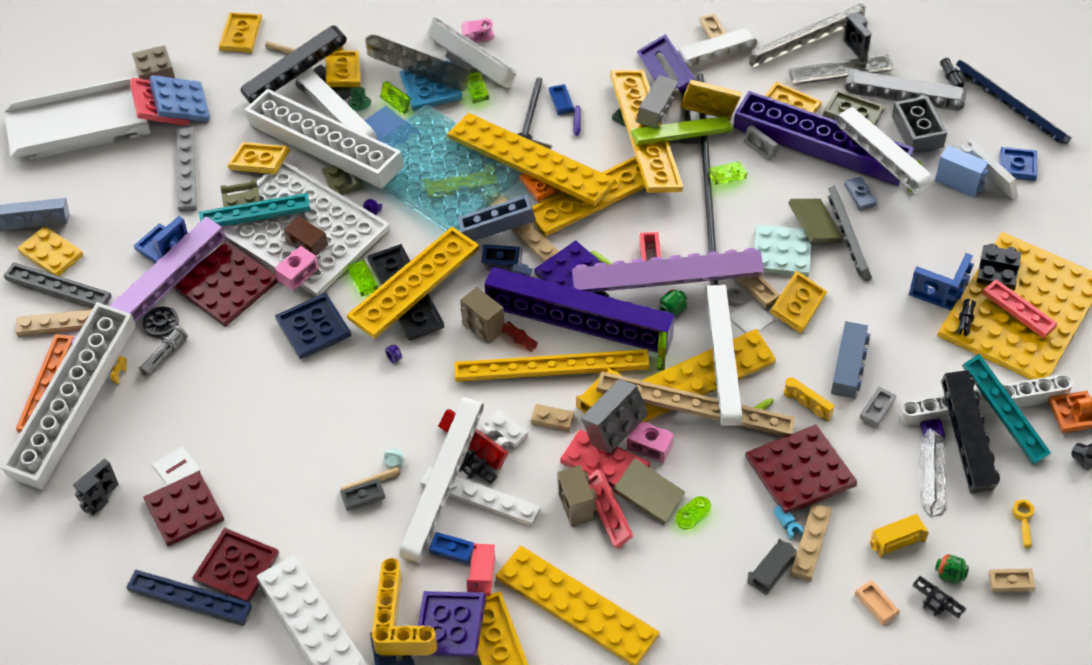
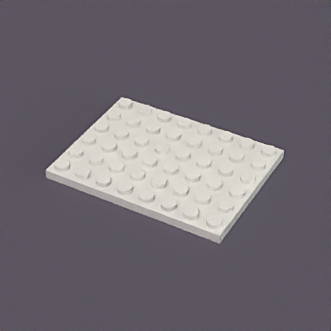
M283 161L276 174L266 173L257 181L260 201L308 193L311 211L221 226L226 236L225 240L274 271L280 262H283L291 252L297 249L285 241L284 228L300 216L324 231L327 236L328 245L316 255L319 269L300 285L301 288L315 297L321 295L390 229L388 222Z

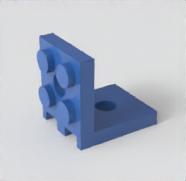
M178 216L166 227L159 223L134 245V249L156 263L188 234L184 219Z
M965 253L954 279L916 266L909 295L952 310L956 300L961 299L965 290L963 288L969 283L971 276L968 274H971L974 266L971 263L973 255Z

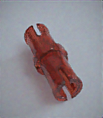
M510 321L503 325L502 331L512 337L515 343L521 344L528 351L533 352V349L535 350L538 346V342L529 337L526 331L517 328Z

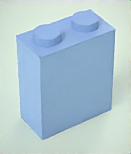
M947 146L940 157L935 181L975 198L977 193L982 192L986 182H983V180L986 179L989 172L987 170L988 162Z

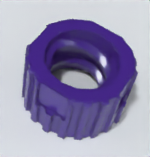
M394 344L385 348V354L390 362L395 363L402 359V353L397 345Z

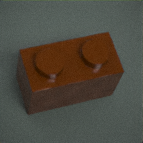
M300 216L284 228L285 241L290 246L296 248L302 246L315 256L328 245L326 233Z

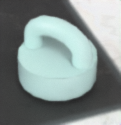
M391 449L384 452L383 459L387 468L402 467L404 457L401 451Z

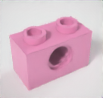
M300 246L275 268L277 281L294 291L319 269L317 256Z
M640 422L627 438V449L664 463L673 446L674 434L666 429L654 427L647 422Z

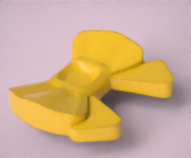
M123 356L118 357L116 366H113L111 369L114 370L110 374L111 381L114 384L120 383V370L126 371L127 359Z

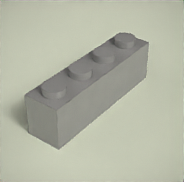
M659 75L639 107L636 122L656 129L658 124L663 122L669 108L672 107L674 98L676 99L678 96V81Z

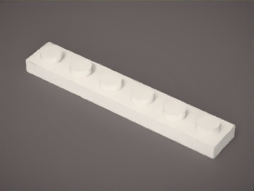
M432 467L427 469L420 482L423 488L426 487L433 470ZM456 477L448 496L533 527L541 511L540 506L460 477Z

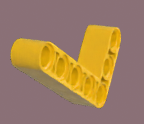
M388 558L382 562L380 568L372 630L374 649L377 654L383 656L431 655L437 650L436 636L433 628L429 626H397L402 574L399 561L395 558Z

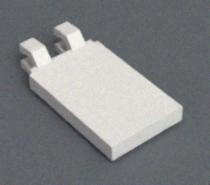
M970 138L967 140L969 146H972L971 148L967 149L964 144L960 146L961 151L988 162L987 170L989 172L987 178L1011 200L1018 197L1016 179Z

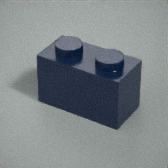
M483 244L481 263L512 267L514 264L522 263L523 249L516 246Z

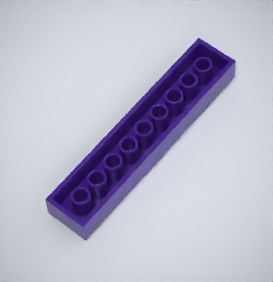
M752 91L747 92L734 114L733 127L735 129L747 132V128L753 125L777 144L899 186L901 182L837 125L836 120ZM893 141L908 155L913 156L914 147Z
M495 267L491 268L484 283L485 294L501 305L506 313L637 348L648 349L649 351L667 355L673 339L675 314L666 311H659L647 306L636 305L631 302L617 300L612 297L598 295L593 292L567 287Z

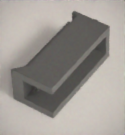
M778 539L777 544L774 545L753 572H748L747 583L767 596L794 562L797 549L789 542Z

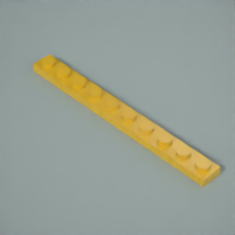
M648 349L454 362L455 382L601 373V371L606 372L607 367L613 371L648 370L650 366Z

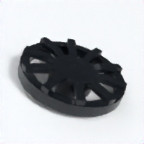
M165 306L150 310L143 318L145 331L150 336L158 338L170 335L173 332V328L179 324L176 311Z

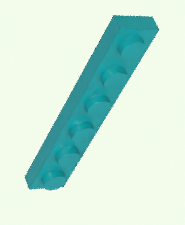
M308 193L199 211L200 221L208 217L220 226H227L309 212L311 209Z
M978 354L962 365L963 369L969 370L970 377L974 379V384L1032 465L1050 455V450L982 356Z

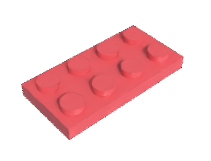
M581 429L560 458V463L570 468L581 465L583 472H587L588 476L597 469L602 470L609 485L613 488L634 458L649 468L651 465L650 461L618 446L611 453L592 446L587 432Z

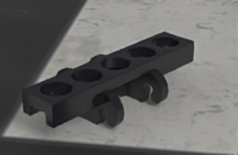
M471 450V454L467 451L459 472L463 471L466 473L467 479H471L477 474L491 485L498 476L486 467L488 461L484 459L482 464L474 458L476 453L474 450ZM473 463H479L477 467L472 468ZM483 469L486 470L484 474L480 473ZM488 474L493 476L491 480L486 477Z
M919 576L913 583L914 588L927 596L926 601L922 602V608L928 607L934 612V616L940 615V611L944 612V610H947L959 619L966 611V607L922 576ZM918 582H921V583H922L923 585H925V586H924V587L919 586V585H918ZM940 593L944 598L937 599L936 594ZM932 599L940 604L938 608L930 604ZM954 607L959 609L961 612H956L954 610Z

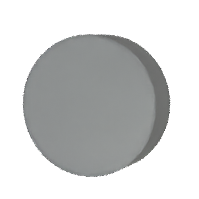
M738 288L728 289V305L732 307L740 306L744 300V293Z

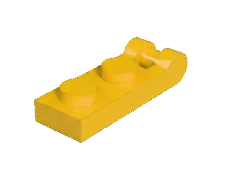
M793 377L786 379L785 397L796 399L802 406L809 408L818 417L826 421L833 417L835 405Z

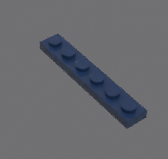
M136 569L126 586L129 592L241 625L245 624L252 609V604Z

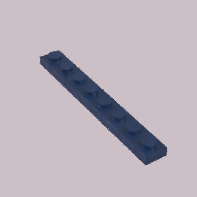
M960 59L958 60L956 66L960 68V73L966 77L968 75L972 76V81L979 86L981 84L986 86L984 90L991 95L996 93L999 96L998 100L1004 104L1010 103L1012 110L1018 114L1024 113L1026 120L1032 124L1034 122L1038 123V128L1045 133L1048 131L1052 133L1054 140L1059 143L1062 141L1069 143L1072 139L1071 136L972 66Z

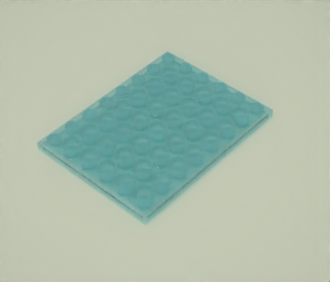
M425 104L379 140L401 151L404 167L383 189L445 232L451 227L459 231L458 217L487 208L520 180L519 175L523 173L449 139L448 132L457 123L430 105Z

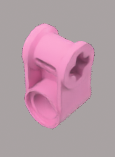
M490 19L466 21L461 26L462 34L473 42L490 41L494 38V32L492 31L493 22Z

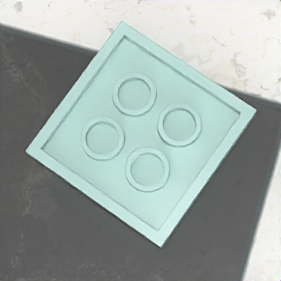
M767 225L756 226L754 248L755 250H761L763 273L793 276L797 270L804 276H809L811 243L803 229Z

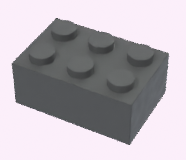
M928 96L894 102L892 119L905 144L914 147L913 154L944 148L947 131Z
M619 379L581 417V420L592 446L611 453L648 415L638 386Z

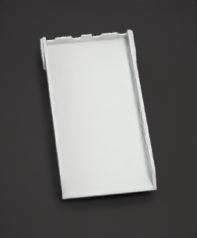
M133 76L11 102L4 110L10 157L14 159L29 155L30 160L112 143L114 142L113 137L129 134L130 138L139 137V134H151L148 120L137 118L130 81L131 78L139 79V77Z

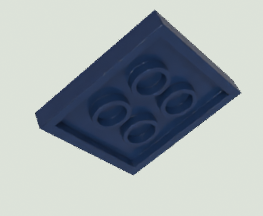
M327 293L275 315L278 325L299 359L352 336L350 329Z

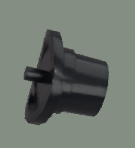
M1077 443L1072 449L1071 456L1073 459L1080 461L1085 470L1092 468V443L1089 445Z

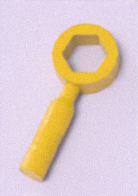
M1021 499L1013 505L1012 514L1016 519L1022 521L1021 530L1024 547L1031 548L1030 525L1027 521L1033 516L1034 506L1030 501ZM1023 506L1029 510V513L1023 514L1018 511V508Z

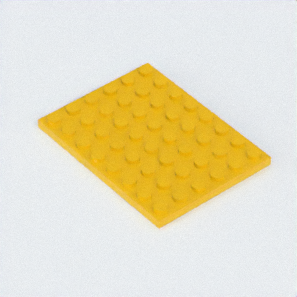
M1001 232L994 243L998 248L1007 249L1008 247H1013L1017 251L1022 252L1016 287L1012 291L1057 322L1056 328L1045 338H1042L984 296L983 291L988 285L976 283L977 270L964 290L961 299H958L939 329L937 336L976 355L980 354L983 358L1030 380L1050 377L1092 305V271L1005 232ZM965 299H970L969 305H971L973 299L976 302L973 313L975 318L971 323L970 334L963 336L964 330H962V334L959 335L957 330L963 302Z

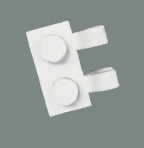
M499 410L485 422V427L480 430L490 439L496 434L499 438L495 442L505 450L509 446L515 449L528 437V432Z

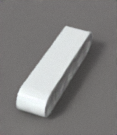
M743 28L683 47L677 52L690 70L752 50L756 47L758 41L749 28Z

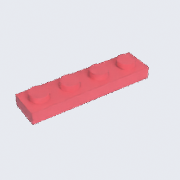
M997 279L983 291L984 296L1042 338H1045L1057 326V322Z
M597 469L589 476V487L595 490L597 511L613 546L620 548L632 539L634 535L604 472Z

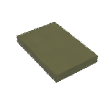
M836 89L823 111V116L835 120L838 114L853 107L876 126L885 106Z
M790 199L788 204L810 243L842 241L843 236L821 199Z
M635 458L613 489V492L663 525H665L685 494L684 490Z

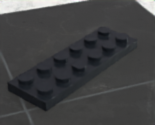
M402 244L367 256L368 262L380 285H383L410 262ZM429 294L398 319L409 341L445 328L444 322Z

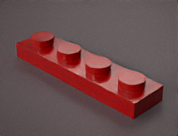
M446 409L438 424V427L447 434L456 413L451 409ZM476 428L468 449L470 451L474 450L476 452L475 455L482 460H487V464L495 470H500L509 452Z

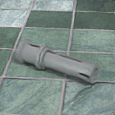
M176 325L173 328V332L168 337L162 339L161 346L139 367V370L144 375L149 376L171 351H175L178 348L177 346L183 339L186 340L188 338L186 331Z

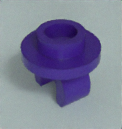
M367 199L363 203V208L377 215L381 212L383 204H378L374 199Z

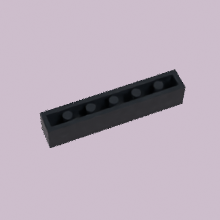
M969 370L945 373L941 379V385L969 492L994 490L1000 482V475L994 467L995 457L989 448V435L985 432L983 426L985 423L984 416L980 414L979 398L975 395L973 389L974 379L970 377Z

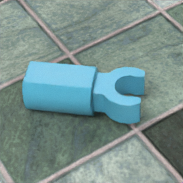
M780 505L777 506L773 513L783 528L787 529V537L793 540V531L798 532L802 536L804 532L803 527L796 524V520L790 512L784 513Z

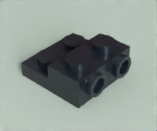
M857 11L846 17L843 41L861 61H864L868 57L872 34L866 29L868 25L867 19Z
M996 244L983 245L976 283L990 285L997 279L1009 289L1015 290L1022 252L1017 251L1013 247L1004 249L998 248Z
M104 458L73 484L76 491L74 495L81 502L79 506L86 514L90 512L94 515L97 511L103 509L108 503L106 495L112 492L119 484L110 462Z

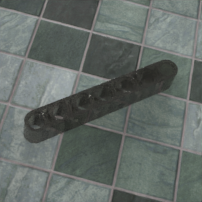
M369 35L365 39L366 51L369 57L458 91H464L469 88L468 71L463 67L378 35Z

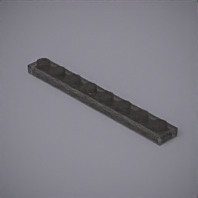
M861 3L750 51L749 64L752 67L761 65L801 46L819 40L824 36L833 34L845 28L847 15L859 11L864 17L866 7Z

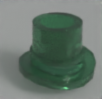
M363 87L351 89V99L348 100V105L353 110L360 111L371 105L372 100L366 96Z

